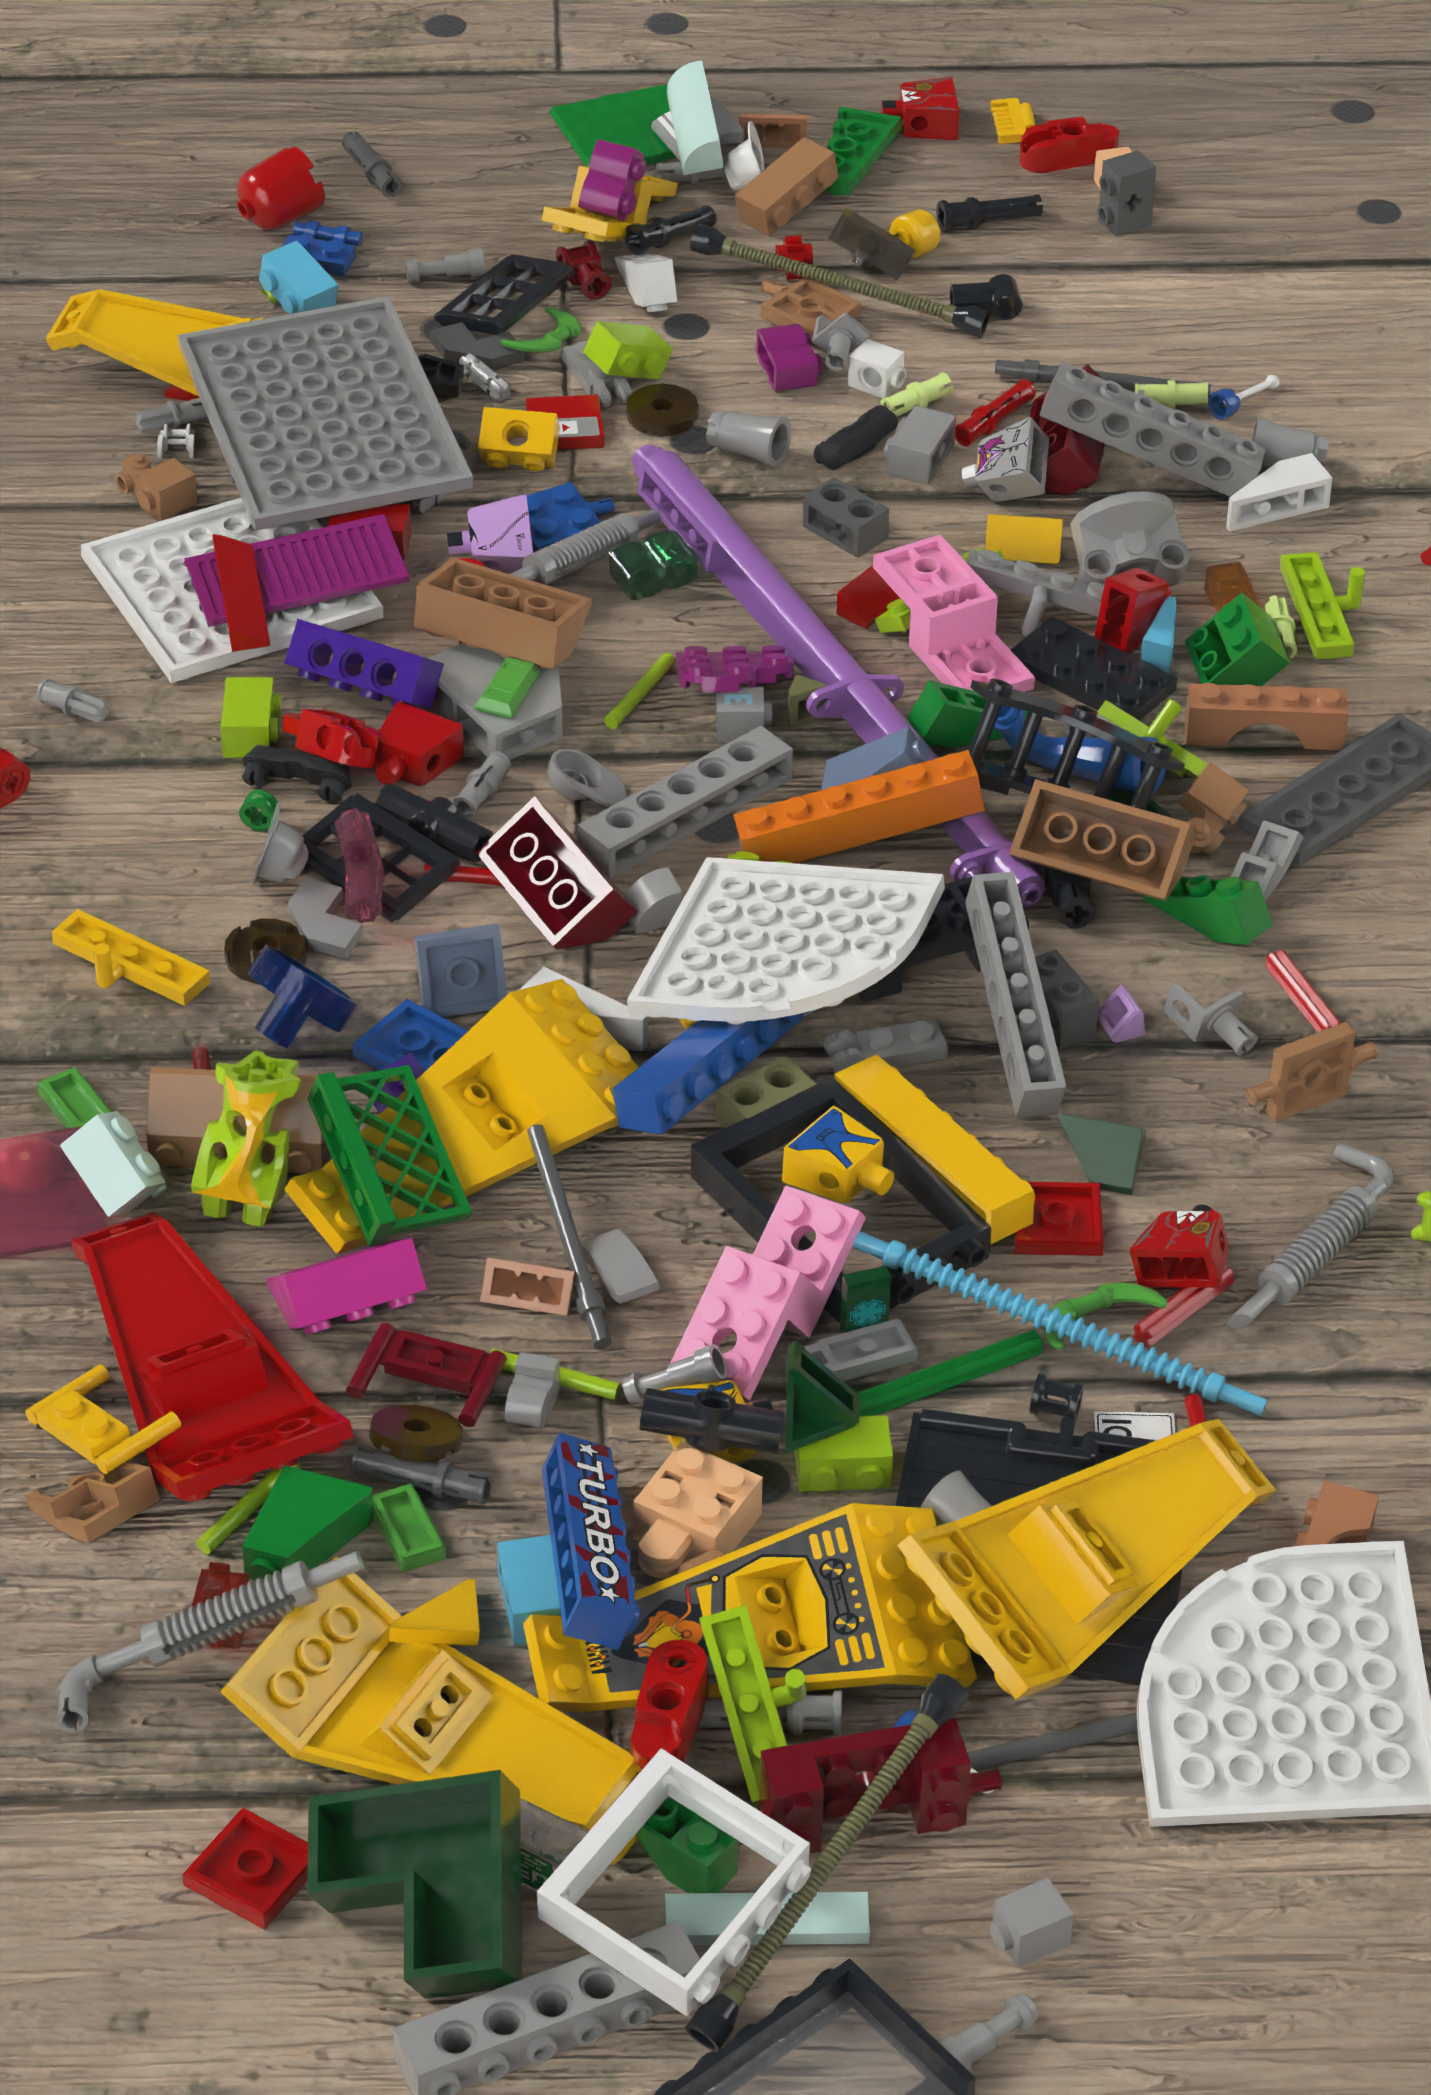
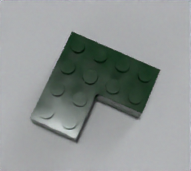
M501 1770L309 1797L308 1895L329 1913L404 1903V1981L425 1999L490 1991L522 1980L521 1809L519 1788Z

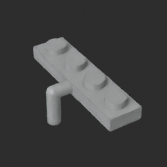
M970 549L966 563L986 584L1032 597L1020 631L1022 635L1027 637L1038 628L1047 602L1098 617L1104 584L1098 582L1087 584L1074 580L1071 575L1061 571L1050 573L1038 569L1034 564L1027 561L1019 560L1013 562L1006 560L991 550L983 549L976 551Z

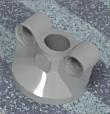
M1139 491L1109 496L1090 504L1078 512L1070 523L1080 567L1077 581L1087 584L1090 582L1105 584L1106 578L1135 568L1143 569L1166 580L1169 586L1177 584L1183 578L1190 559V550L1181 539L1173 501L1164 494ZM1164 559H1171L1178 565L1167 564ZM1090 569H1099L1104 574L1096 575Z

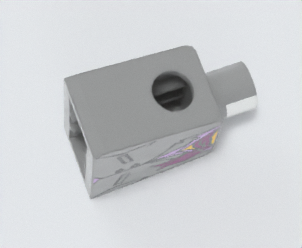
M1029 417L982 439L978 445L977 463L962 469L964 484L969 489L979 486L995 502L1044 494L1049 437Z

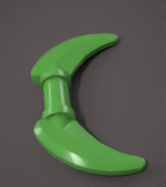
M546 307L545 312L553 316L558 323L554 331L548 332L544 338L534 340L502 339L501 345L531 353L559 350L563 341L581 334V324L573 315L563 310Z
M1109 1283L1100 1285L1094 1292L1080 1298H1071L1067 1301L1062 1300L1050 1310L1053 1311L1058 1307L1060 1308L1061 1315L1065 1316L1070 1312L1072 1313V1319L1077 1321L1080 1317L1100 1308L1106 1309L1111 1307L1112 1303L1138 1302L1150 1304L1158 1308H1166L1167 1301L1155 1290L1142 1285ZM1043 1326L1046 1340L1057 1350L1064 1349L1063 1338H1058V1332L1052 1331L1050 1334H1047L1046 1327Z

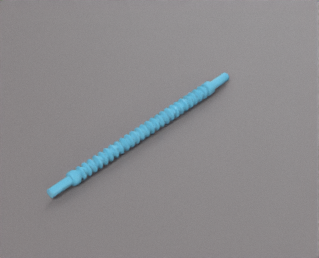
M861 1231L856 1235L853 1248L882 1259L883 1265L890 1269L897 1270L901 1267L905 1275L909 1274L910 1271L914 1272L915 1279L917 1280L924 1276L927 1278V1284L929 1285L936 1281L939 1283V1289H944L945 1286L951 1288V1294L960 1291L963 1293V1299L972 1296L974 1297L975 1304L984 1301L986 1302L987 1309L996 1306L998 1307L999 1314L1008 1311L1010 1312L1011 1319L1020 1316L1022 1317L1023 1324L1032 1321L1034 1322L1035 1329L1044 1326L1046 1327L1047 1334L1056 1331L1058 1332L1059 1339L1068 1336L1070 1337L1071 1344L1080 1341L1082 1342L1083 1349L1092 1346L1094 1347L1095 1354H1098L1100 1351L1106 1352L1107 1359H1110L1113 1355L1117 1356L1119 1364H1122L1125 1360L1129 1361L1131 1369H1134L1137 1365L1141 1366L1143 1374H1146L1149 1370L1153 1371L1155 1379L1160 1378L1161 1375L1165 1376L1167 1384L1172 1383L1173 1380L1177 1381L1180 1389H1183L1185 1385L1189 1386L1192 1394L1200 1391L1202 1392L1203 1399L1213 1403L1219 1399L1260 1417L1263 1414L1268 1400L1226 1383L1225 1376L1212 1372L1210 1375L1204 1374L1205 1369L1203 1367L1196 1371L1192 1369L1193 1364L1191 1362L1187 1363L1186 1366L1180 1364L1179 1357H1176L1174 1361L1169 1360L1167 1352H1164L1162 1356L1157 1355L1155 1347H1152L1150 1351L1145 1350L1143 1342H1140L1137 1346L1133 1345L1131 1337L1124 1341L1120 1339V1333L1118 1332L1113 1336L1109 1335L1108 1328L1106 1327L1099 1331L1096 1329V1323L1094 1322L1087 1326L1084 1324V1318L1082 1317L1075 1321L1072 1319V1313L1070 1312L1063 1316L1060 1314V1308L1058 1307L1051 1311L1048 1309V1303L1046 1302L1041 1306L1037 1305L1036 1298L1026 1301L1024 1293L1014 1296L1012 1288L1002 1291L1000 1283L990 1286L988 1278L978 1281L976 1273L966 1276L964 1268L954 1271L952 1263L947 1264L946 1267L942 1266L940 1258L935 1259L934 1262L930 1261L928 1253H925L922 1257L918 1256L917 1249L914 1248L911 1251H907L906 1245L899 1241L893 1240L888 1243Z

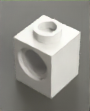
M867 339L849 356L848 386L882 399L888 397L897 388H900L906 379L907 370L904 368L905 352Z

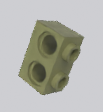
M784 1056L717 1089L716 1121L725 1129L817 1084L787 1056Z

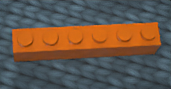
M965 750L882 774L872 775L846 784L832 786L806 795L792 797L788 800L759 808H752L748 811L733 814L742 851L758 855L760 861H788L795 864L983 812L985 808L977 771L969 750Z

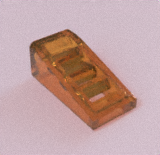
M1241 562L1214 565L1206 569L1204 591L1217 613L1224 605L1230 603L1241 593L1259 606L1248 575Z

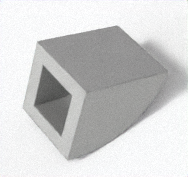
M669 867L660 868L645 874L627 891L626 899L638 911L628 920L634 932L639 934L668 927L683 900V892Z

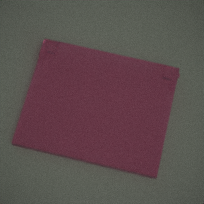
M83 1126L0 1139V1258L71 1247V1239L106 1228L101 1206L60 1147L65 1140Z

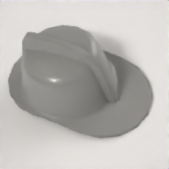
M278 801L276 804L265 847L256 867L252 884H255L258 879L279 883L286 882L288 879H296L300 876L307 863L309 853L304 844V837L279 820L281 801Z

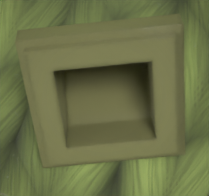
M795 675L788 692L787 724L790 727L819 719L813 717L808 712L806 702L814 691L826 686L823 682ZM822 699L818 703L817 707L822 706L826 702V699Z

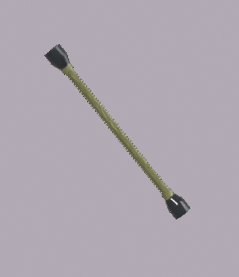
M698 224L692 234L690 249L704 255L722 254L729 257L735 255L745 260L748 259V261H756V263L764 264L765 266H773V268L778 270L781 269L795 275L798 274V276L802 275V277L815 279V281L819 280V282L827 283L828 285L840 286L841 289L857 291L858 294H865V296L878 298V300L882 299V301L891 302V304L895 303V305L899 304V306L904 308L916 309V311L924 312L925 314L929 313V315L933 314L934 317L937 316L945 322L953 324L963 333L982 338L988 325L989 310L975 306L957 307L950 304L944 306V304L940 305V303L931 302V300H923V298L914 297V295L910 296V294L902 293L901 291H893V289L880 285L876 286V284L855 280L851 276L838 274L837 272L834 273V271L830 272V270L822 269L821 267L817 268V266L813 267V265L808 263L805 264L791 258L788 259L774 253L771 254V252L767 253V251L759 250L758 248L746 247V245L741 243L738 244L734 239L727 238L716 228Z
M942 1673L935 1675L921 1696L918 1713L910 1723L911 1730L907 1732L900 1745L896 1747L893 1755L885 1763L886 1765L879 1771V1775L875 1777L868 1790L860 1798L861 1800L857 1802V1806L853 1808L854 1811H851L850 1816L842 1823L843 1826L839 1828V1831L831 1839L832 1841L825 1847L821 1857H818L817 1862L813 1864L814 1867H811V1873L805 1885L800 1891L791 1895L792 1898L788 1899V1903L781 1909L777 1919L766 1930V1934L762 1936L758 1945L754 1947L755 1950L751 1951V1955L744 1961V1966L740 1967V1971H737L732 1981L726 1983L721 1991L707 2003L702 2004L685 2026L689 2035L702 2046L714 2052L721 2049L735 2028L739 2008L747 1999L746 1991L750 1990V1986L754 1984V1981L762 1973L761 1970L765 1969V1965L772 1959V1955L780 1948V1944L784 1942L783 1939H786L787 1934L794 1928V1923L798 1922V1918H801L802 1913L809 1907V1903L817 1895L816 1892H819L820 1887H823L824 1882L832 1874L831 1872L835 1870V1867L842 1860V1856H845L846 1851L850 1849L849 1846H852L853 1841L860 1835V1831L864 1829L871 1816L874 1815L878 1805H881L882 1800L886 1798L885 1795L889 1794V1790L896 1784V1780L903 1774V1770L911 1763L910 1760L918 1753L921 1745L925 1743V1740L930 1739L939 1727L952 1720L965 1704L969 1694L955 1679Z

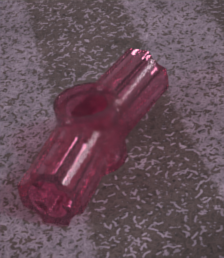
M355 808L342 812V816L334 821L346 866L345 909L347 917L354 918L360 923L374 922L378 915L383 914V883L386 876L370 816L368 813L360 812Z

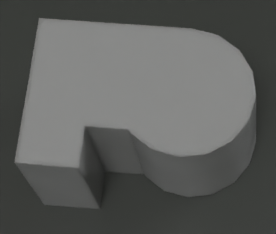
M520 1352L515 1364L516 1373L507 1395L505 1421L544 1428L560 1391V1361L558 1358Z

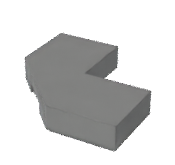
M306 877L288 901L289 915L293 922L298 925L302 936L304 934L308 949L346 959L363 935V923L332 915L343 900L342 887Z

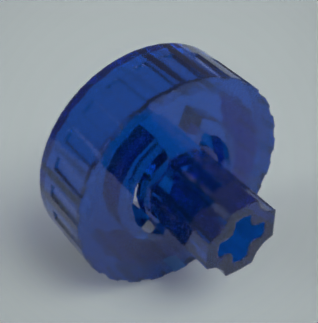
M265 944L247 972L260 985L275 994L255 1029L286 1049L308 1016L340 1033L359 1004L319 974Z

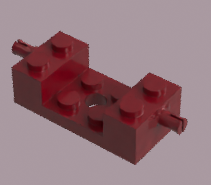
M956 1717L939 1727L930 1739L925 1740L918 1753L910 1760L911 1763L907 1765V1768L903 1770V1774L896 1780V1784L889 1790V1794L885 1795L886 1798L882 1800L881 1805H878V1809H889L896 1805L908 1803L918 1834L934 1831L946 1832L956 1827L966 1826L968 1802L973 1794L1002 1789L1001 1775L998 1768L970 1774L971 1762ZM911 1725L761 1750L759 1811L809 1842V1853L821 1852L823 1818H838L854 1811L853 1808L857 1806V1802L861 1800L860 1798L868 1790L875 1777L879 1775V1771L886 1765L885 1763L893 1755L896 1747L900 1745L904 1736L911 1730Z

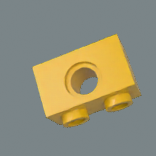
M484 407L478 443L481 461L496 468L519 465L531 471H542L544 468L554 469L560 432L557 413ZM516 437L527 438V441L520 446L510 444Z

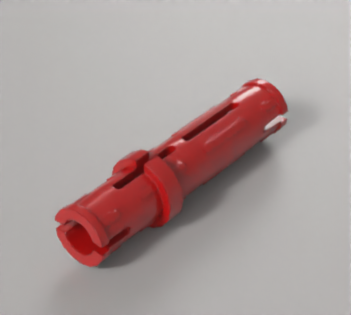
M1021 379L1016 385L999 395L986 406L981 405L974 409L971 417L955 427V439L963 446H969L980 436L989 435L995 431L998 423L1035 398L1036 390L1034 385L1026 379Z

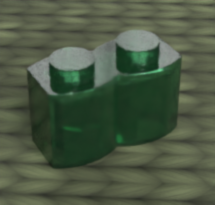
M666 530L650 536L643 542L625 543L609 553V574L630 600H641L659 593L664 588H679L695 580L698 577V556L677 531Z

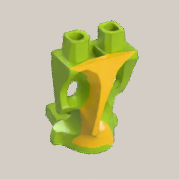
M255 1050L237 1064L220 1062L216 1064L215 1074L217 1083L223 1085L224 1088L223 1110L219 1120H212L207 1125L191 1183V1192L202 1194L203 1215L226 1218L231 1212L232 1201L244 1203L242 1221L245 1224L262 1227L270 1220L274 1205L285 1196L284 1188L287 1184L290 1130L283 1128L279 1132H269L272 1116L278 1103L286 1098L293 1097L300 1088L301 1079L296 1077L298 1069L297 1060L273 1058L265 1055L262 1051ZM237 1115L245 1117L247 1132L237 1121ZM217 1142L225 1145L228 1154L226 1158L221 1159L216 1155L215 1144ZM266 1144H271L275 1149L274 1159L270 1164L267 1163L261 1154Z

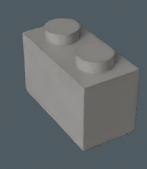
M915 405L907 418L903 417L894 437H889L886 441L883 455L885 459H888L887 475L929 485L955 445L956 415Z

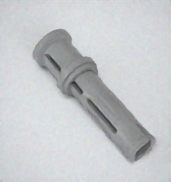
M834 1690L832 1695H806L800 1702L776 1708L782 1728H788V1733L801 1735L803 1730H832L835 1735H842V1690ZM707 1698L697 1729L730 1728L722 1698Z

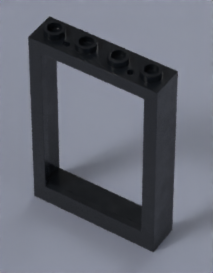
M832 1076L748 1119L745 1118L691 1145V1177L758 1243L775 1206L737 1168L790 1143L827 1110L835 1106L881 1137L884 1142L882 1166L893 1171L894 1178L950 1231L918 1248V1256L922 1257L925 1253H928L930 1261L934 1262L935 1259L940 1258L942 1266L946 1267L947 1264L952 1263L954 1271H958L960 1268L967 1270L970 1267H976L989 1258L991 1226ZM803 1235L799 1240L798 1249L800 1251L809 1249L813 1243ZM887 1267L891 1275L889 1310L899 1304L909 1302L913 1297L934 1286H938L939 1283L934 1281L929 1285L927 1284V1278L924 1276L917 1280L915 1279L914 1272L910 1271L909 1274L905 1275L901 1267L897 1270ZM842 1271L824 1306V1309L839 1324L841 1321L842 1279L844 1275Z

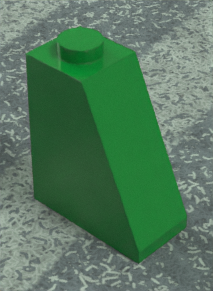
M284 1465L242 1545L244 1577L255 1581L261 1577L264 1579L267 1574L273 1576L274 1571L282 1573V1568L298 1561H303L308 1570L318 1567L371 1525L374 1519L372 1487Z

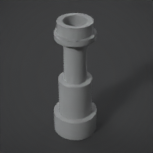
M482 248L468 249L467 253L444 256V260L417 263V259L412 258V260L405 261L408 282L415 281L417 283L419 282V277L446 274V277L470 274L471 278L480 277L485 274Z
M712 1344L695 1350L693 1356L669 1363L666 1370L642 1377L639 1372L632 1373L630 1377L623 1379V1391L630 1404H643L646 1388L660 1390L670 1387L694 1385L700 1382L712 1383L724 1380L727 1376L726 1362L718 1346Z
M1019 1994L1016 1997L1008 1998L1004 2003L1005 2011L985 2024L977 2022L956 2037L946 2036L939 2043L970 2072L974 2062L995 2049L996 2041L1016 2028L1021 2031L1030 2029L1032 2024L1038 2020V2011L1028 1996Z

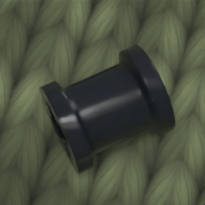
M1039 1373L1032 1392L1030 1414L1037 1415L1039 1411L1062 1417H1072L1076 1423L1083 1398L1084 1384L1077 1382L1074 1386L1058 1383L1047 1380L1045 1374ZM1048 1395L1063 1398L1066 1402L1049 1399Z

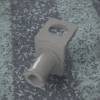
M843 313L833 322L820 315L816 319L812 342L827 353L825 358L827 367L835 371H841L844 369L843 366H848L849 354L869 338L870 332L847 313Z
M1178 983L1170 987L1164 1012L1194 1042L1211 1033H1217L1238 1056H1241L1244 1051L1247 1053L1255 1045L1258 1038L1255 1033H1252L1237 1018L1244 997V993L1240 989L1204 1009ZM1177 1000L1183 1002L1187 1007L1190 1020L1184 1018L1179 1012Z

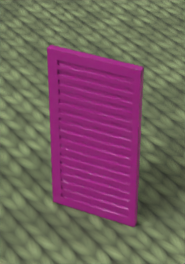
M384 514L251 543L265 614L410 582L408 571ZM215 552L184 558V566L188 570L207 626L211 627L227 623Z

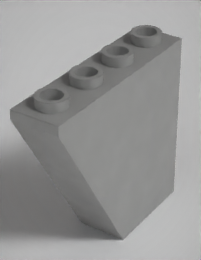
M463 643L428 657V659L444 663L432 704L447 719L463 724V734L487 757L491 752L499 751L512 760L563 738L562 699L558 666L555 669H541L538 678L512 719L475 710V705L506 658L499 656L497 652L484 648H470Z

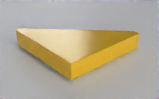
M475 1579L465 1580L390 1623L389 1642L478 1645L480 1630Z

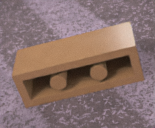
M803 137L735 194L739 221L770 237L838 179L835 153Z

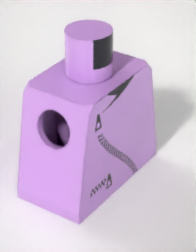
M526 495L470 508L467 511L469 530L447 532L449 555L472 553V559L482 562L487 568L507 574L522 569L523 559L533 553Z

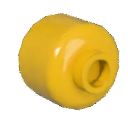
M917 209L895 218L889 229V239L897 254L903 258L913 259L932 252L938 246L940 227L931 213L926 210Z

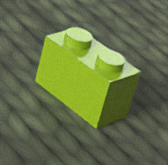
M597 321L583 353L607 375L659 380L673 348L649 326Z
M226 677L221 718L223 758H243L257 745L272 747V742H279V718L274 717H281L282 696L281 693H274L273 677Z
M888 1415L859 1416V1423L853 1428L794 1450L798 1492L891 1488L893 1453Z

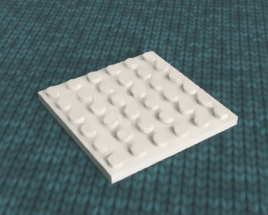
M242 498L80 545L81 557L171 683L186 680L199 674L222 669L238 662L258 658L264 654L289 647L297 619L337 631H343L384 618L383 605L371 590L265 614L271 646L232 652L227 623L211 627L207 626L188 570L184 566V558L214 552L212 534L226 536L251 544L322 528L316 519H312L310 521L255 531Z

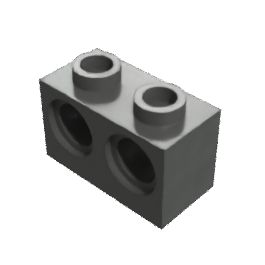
M833 477L804 495L803 527L858 558L888 539L889 508Z
M1057 950L1035 956L1057 1048L1061 1050L1095 1038L1099 999Z

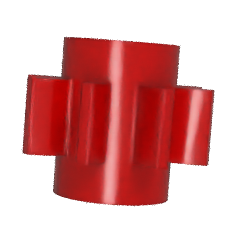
M802 235L785 236L783 245L775 246V255L813 265L811 243L802 244ZM786 272V280L803 279L802 275L798 276V274Z

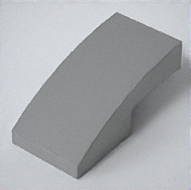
M1263 820L1249 854L1241 853L1231 877H1238L1240 880L1258 881L1266 901L1285 875L1304 837L1298 831Z
M615 1229L580 1241L586 1262L599 1273L601 1288L619 1304L660 1290L659 1282L648 1263L621 1230Z

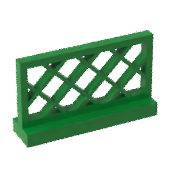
M410 1065L343 1078H336L334 1072L317 1076L307 1099L368 1246L385 1243L389 1235L469 1219L472 1210ZM401 1081L407 1093V1098L403 1102L381 1090L385 1083ZM355 1089L370 1097L371 1099L365 1110L348 1102L344 1091ZM375 1100L398 1112L392 1124L369 1113ZM402 1115L420 1124L423 1131L420 1139L396 1127ZM363 1123L386 1134L380 1147L362 1137L360 1127ZM391 1137L414 1149L408 1161L385 1150ZM418 1151L436 1161L439 1168L436 1176L412 1164ZM378 1160L402 1171L396 1184L378 1175L375 1168ZM406 1174L430 1186L424 1198L400 1187ZM436 1189L450 1196L455 1208L444 1210L429 1202L428 1199L433 1190ZM396 1197L417 1208L415 1216L397 1219L391 1206L393 1198Z

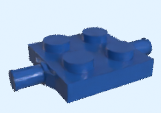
M572 482L526 495L533 553L599 524L598 516L615 511L613 500L607 497L606 499L590 503L581 496Z

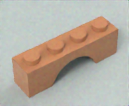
M1188 684L1185 713L1186 745L1225 747L1229 740L1240 730L1255 724L1269 723L1291 730L1298 736L1304 749L1340 751L1344 749L1348 721L1346 689H1334L1331 687H1273L1250 684Z
M1324 1481L1319 1499L1309 1498L1303 1524L1310 1527L1308 1533L1299 1531L1295 1546L1369 1542L1379 1495Z

